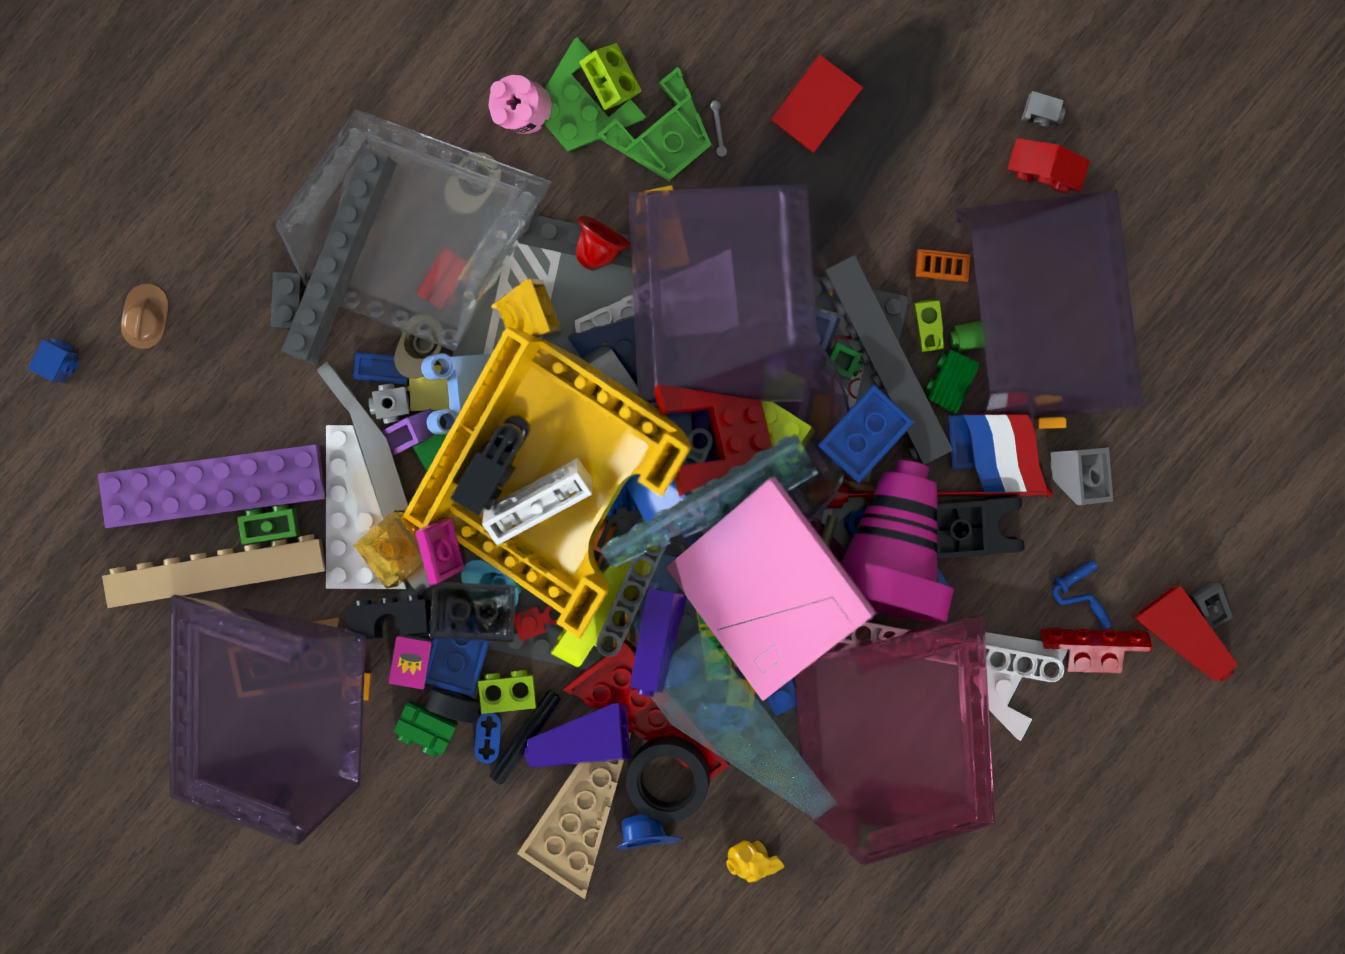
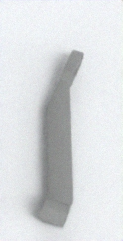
M327 361L317 371L351 415L399 569L403 572L414 590L420 595L432 585H429L415 533L417 531L416 527L403 517L409 505L388 439L334 367Z

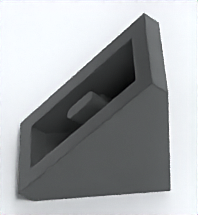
M1209 582L1188 595L1212 629L1233 618L1223 588L1219 583Z

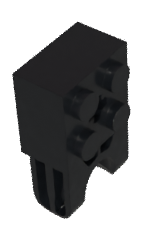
M511 415L500 425L490 442L486 441L476 452L450 499L477 515H480L484 509L488 511L491 509L502 493L499 486L503 488L516 468L512 466V463L530 433V424L527 419L520 415Z
M998 496L937 501V559L1022 552L1025 549L1024 541L1017 537H1004L998 528L999 520L1005 513L1020 510L1022 498L1017 496ZM956 523L962 525V529L958 530V534L953 531Z

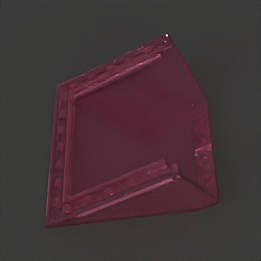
M980 614L831 648L795 676L804 814L861 865L865 866L995 824L984 615Z

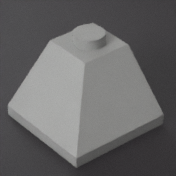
M1109 447L1051 452L1050 466L1053 480L1077 505L1113 501Z

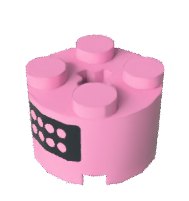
M510 75L492 84L488 106L494 123L518 134H531L539 131L545 119H549L552 107L550 95L539 83L522 75Z

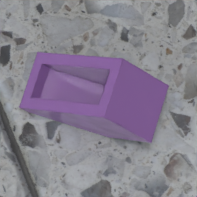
M431 409L407 417L382 430V433L388 439L393 456L435 435L427 426V418L432 413Z

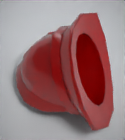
M585 215L577 218L582 230L576 246V257L586 269L591 271L598 270L605 265L611 264L620 250L631 245L622 235L594 218Z

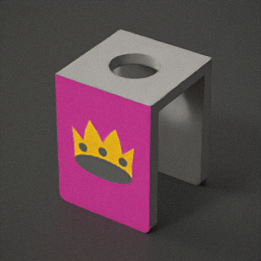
M408 635L398 636L395 642L388 684L424 690L427 687L425 680L433 640Z

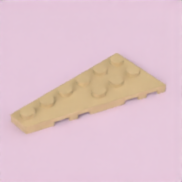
M624 760L577 764L517 853L583 899L586 897Z

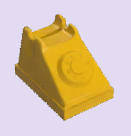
M530 278L522 281L520 285L491 305V309H497L500 312L505 328L517 329L536 337L553 335L562 331L543 280Z

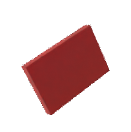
M819 55L770 121L814 153L863 87L823 56Z

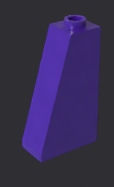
M647 589L630 687L638 689L637 694L654 697V692H663L686 603V595Z
M620 703L611 704L527 739L525 759L529 763V767L543 768L631 759L627 705Z

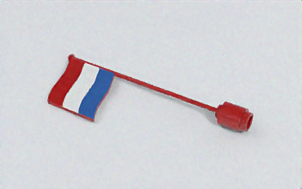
M1027 413L963 414L970 431L974 465L983 491H937V496L1046 495L1047 498L1052 496L1053 491L1051 488L1046 487L1039 466L1036 434ZM816 481L815 484L808 485V505L815 506L816 509L843 508V504L848 503V497H872L874 492H848V487H843L842 481Z

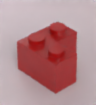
M1016 138L1007 170L1017 174L1016 179L1032 183L1033 179H1036L1040 184L1054 185V191L1069 194L1070 190L1081 192L1090 160L1058 144Z

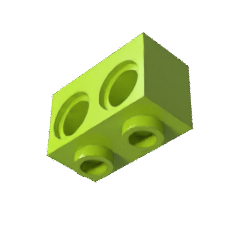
M617 43L597 49L579 61L604 110L626 103L629 99L642 92Z
M527 670L511 671V676L500 677V672L484 674V679H479L478 681L481 714L534 709L537 707L534 674H527ZM522 682L528 686L529 692L526 696L519 697L514 693L513 687L516 683ZM491 685L498 686L501 690V697L495 700L489 698L486 693L487 687Z

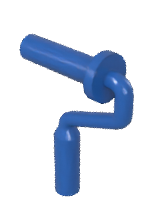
M1093 559L1063 578L1055 577L1056 585L1052 588V594L1058 604L1066 605L1089 600V605L1103 629L1105 630L1113 625L1100 601L1092 594L1063 599L1059 593V590L1063 594L1067 593V587L1098 569Z

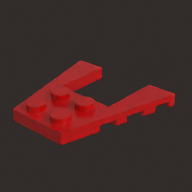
M657 385L654 387L660 415L709 409L720 461L680 466L674 476L678 496H682L774 454L761 400L668 385Z

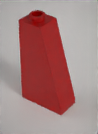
M1174 585L1132 616L1137 623L1211 680H1220L1222 682L1234 674L1233 669L1238 664L1182 586Z

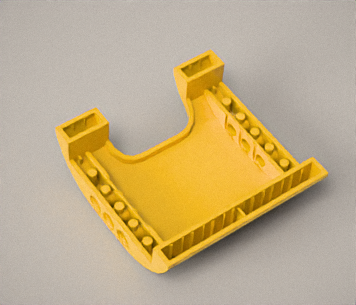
M506 327L403 517L420 529L442 518L451 517L457 541L559 611L561 616L557 624L577 638H582L609 589L607 580L597 566L593 553L594 539L598 529L622 487L630 477L642 474L638 482L659 496H663L691 449V443L685 433L665 414L660 415L656 407L596 367L544 339ZM520 415L529 422L530 433L512 463V466L516 467L512 476L503 488L499 486L502 493L497 501L576 458L581 461L593 479L592 495L497 545L482 525L484 511L477 515L450 498L476 452L486 441L490 442L495 431L508 417ZM577 492L569 494V498L577 494Z

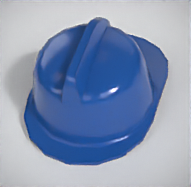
M640 814L625 818L622 821L623 844L619 845L617 849L625 850L643 845L674 843L682 841L683 838L667 836L660 821Z

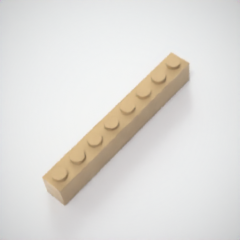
M314 534L300 536L297 543L288 544L287 539L271 541L272 547L262 549L260 543L244 546V552L234 553L233 548L217 551L218 556L207 558V553L190 555L191 561L180 562V557L165 559L163 560L164 565L153 567V562L136 564L137 570L126 571V566L109 569V575L102 576L107 608L326 571V560L322 538L315 539Z

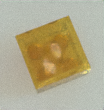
M397 510L390 513L353 545L386 589L398 587L424 565L415 533L419 528L403 517L405 510Z

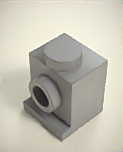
M1032 91L1028 95L1021 121L1027 122L1032 118L1034 119L1033 123L1044 127H1049L1050 124L1054 125L1055 123L1061 125L1066 109L1062 108L1064 100Z

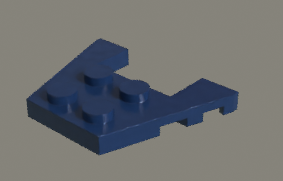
M651 311L626 317L603 326L599 325L583 332L572 333L568 336L569 341L582 358L606 342L637 384L638 389L647 402L655 393L654 387L662 384L682 357L678 348Z

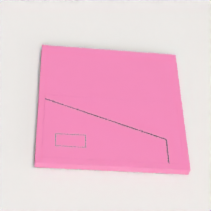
M775 476L766 481L666 567L667 571L762 701L876 614Z

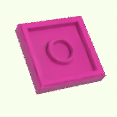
M451 517L442 518L415 531L429 585L438 584L464 570L465 567Z

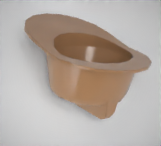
M152 284L136 286L128 293L125 300L121 332L124 339L131 346L139 349H148L155 346L162 339L168 313V299L158 286Z

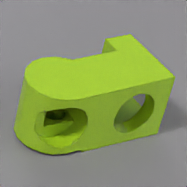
M931 299L912 302L921 352L944 349L940 300Z

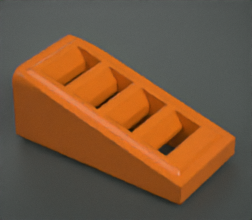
M917 249L914 277L968 282L971 255ZM926 257H931L929 272L924 271ZM936 258H941L940 273H935ZM947 259H952L950 274H945ZM957 260H962L961 275H956Z

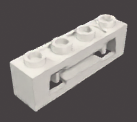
M576 458L497 501L489 511L484 509L482 525L498 545L592 495L593 479L581 461ZM577 492V494L569 498V494Z

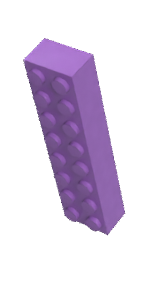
M308 445L98 474L105 528L326 499L320 445Z

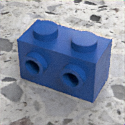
M54 337L51 341L42 339L28 369L53 382L65 383L68 376L73 375L79 365L77 360L79 354L72 351L74 346L64 340H58Z

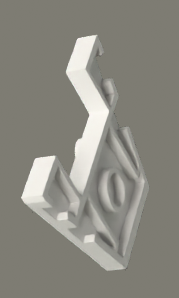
M984 632L979 643L1051 656L1061 662L1068 649H1044L1042 641L989 632ZM975 649V651H974V653H973V655H972L970 661L973 660V659L976 657V649ZM994 652L990 657L992 666H998L1003 661L1001 652ZM1021 657L1017 661L1019 671L1027 669L1030 663L1027 657ZM1048 662V664L1056 667L1054 662ZM966 666L960 681L1016 739L1021 741L1032 719L1007 705L1022 677Z

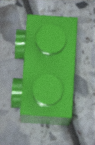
M285 504L272 506L273 512L262 513L261 508L246 510V516L238 517L241 543L248 544L299 536L300 529L297 509H289V505Z

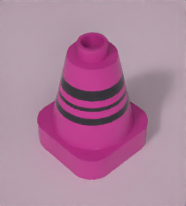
M897 460L895 472H883L839 564L875 612L907 619L947 622L954 589L937 583V484L927 480L930 467L917 462Z

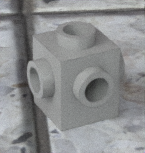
M394 383L378 386L379 391L372 392L373 398H369L371 415L376 414V419H383L384 424L399 422V416L411 415L407 387L395 388ZM388 399H391L393 402L390 408L386 407Z

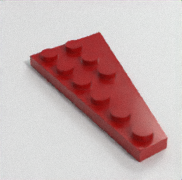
M627 639L624 640L621 649L616 655L602 657L564 687V691L571 695L573 693L584 700L586 705L591 708L595 707L598 710L615 703L626 704L629 732L642 740L650 741L655 738L669 736L681 738L692 743L702 752L707 760L710 780L730 765L727 757L666 685L663 692H654V697L637 694L638 689L630 687L636 650ZM681 761V764L683 766L690 769L687 764Z

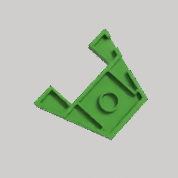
M578 37L573 40L545 87L550 95L552 107L549 119H545L543 124L567 152L599 140L597 134L615 119L624 128L643 122L646 119V116L631 99L608 117L574 78L573 74L581 68L579 61L591 54Z
M679 67L675 68L658 84L676 106L637 139H634L617 119L597 134V137L603 142L668 181H671L711 147V142L699 113L695 109L691 99L692 96L686 87Z

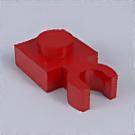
M548 605L544 612L540 613L536 606L512 615L511 617L520 641L547 632L544 625L546 623L557 625L559 618L552 619L549 615V612L554 608Z

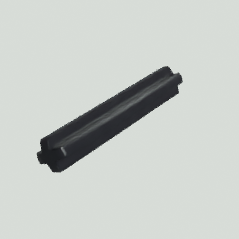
M552 690L546 692L489 776L495 783L501 785L505 782L525 753L527 739L535 737L561 700L557 693Z

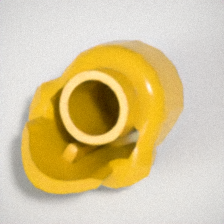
M744 840L728 850V860L726 861L728 870L733 875L737 874L740 878L746 879L747 882H756L784 868V864L778 856L768 857L767 850L760 841L751 843Z

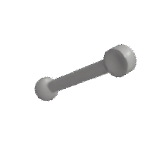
M714 100L711 102L710 108L714 111L718 148L716 153L719 157H724L727 154V149L723 145L719 109L721 104L719 101Z

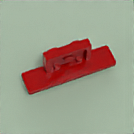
M1051 628L1041 629L1040 633L1044 649H1068L1067 672L1122 673L1125 651H1152L1149 633L1140 630L1115 631L1107 629L1102 631Z

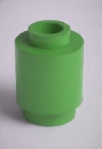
M974 321L953 326V332H949V340L952 348H956L958 352L982 348L985 347V344L991 343V333L987 322Z

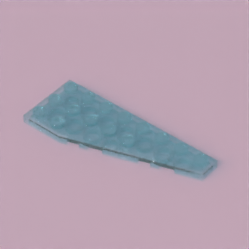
M797 435L784 437L778 441L776 446L767 451L757 453L753 456L752 460L744 465L733 467L727 475L718 480L708 482L700 491L684 496L678 504L669 509L660 510L654 518L645 523L635 525L630 532L622 537L611 539L600 550L612 567L618 566L644 555L647 548L652 545H659L661 548L670 544L669 538L682 534L684 538L716 525L726 514H729L774 476L785 491L788 492L818 474V471Z
M703 630L673 652L663 692H654V697L650 696L673 726L815 820L837 804L832 795Z

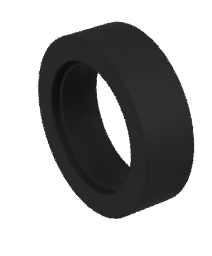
M677 737L655 738L641 746L633 756L626 777L627 792L634 806L645 816L661 822L681 821L693 815L703 804L710 783V770L704 755L692 743ZM662 756H671L683 761L691 769L694 776L695 784L692 792L686 798L677 802H664L654 798L646 790L642 780L643 769L650 761Z

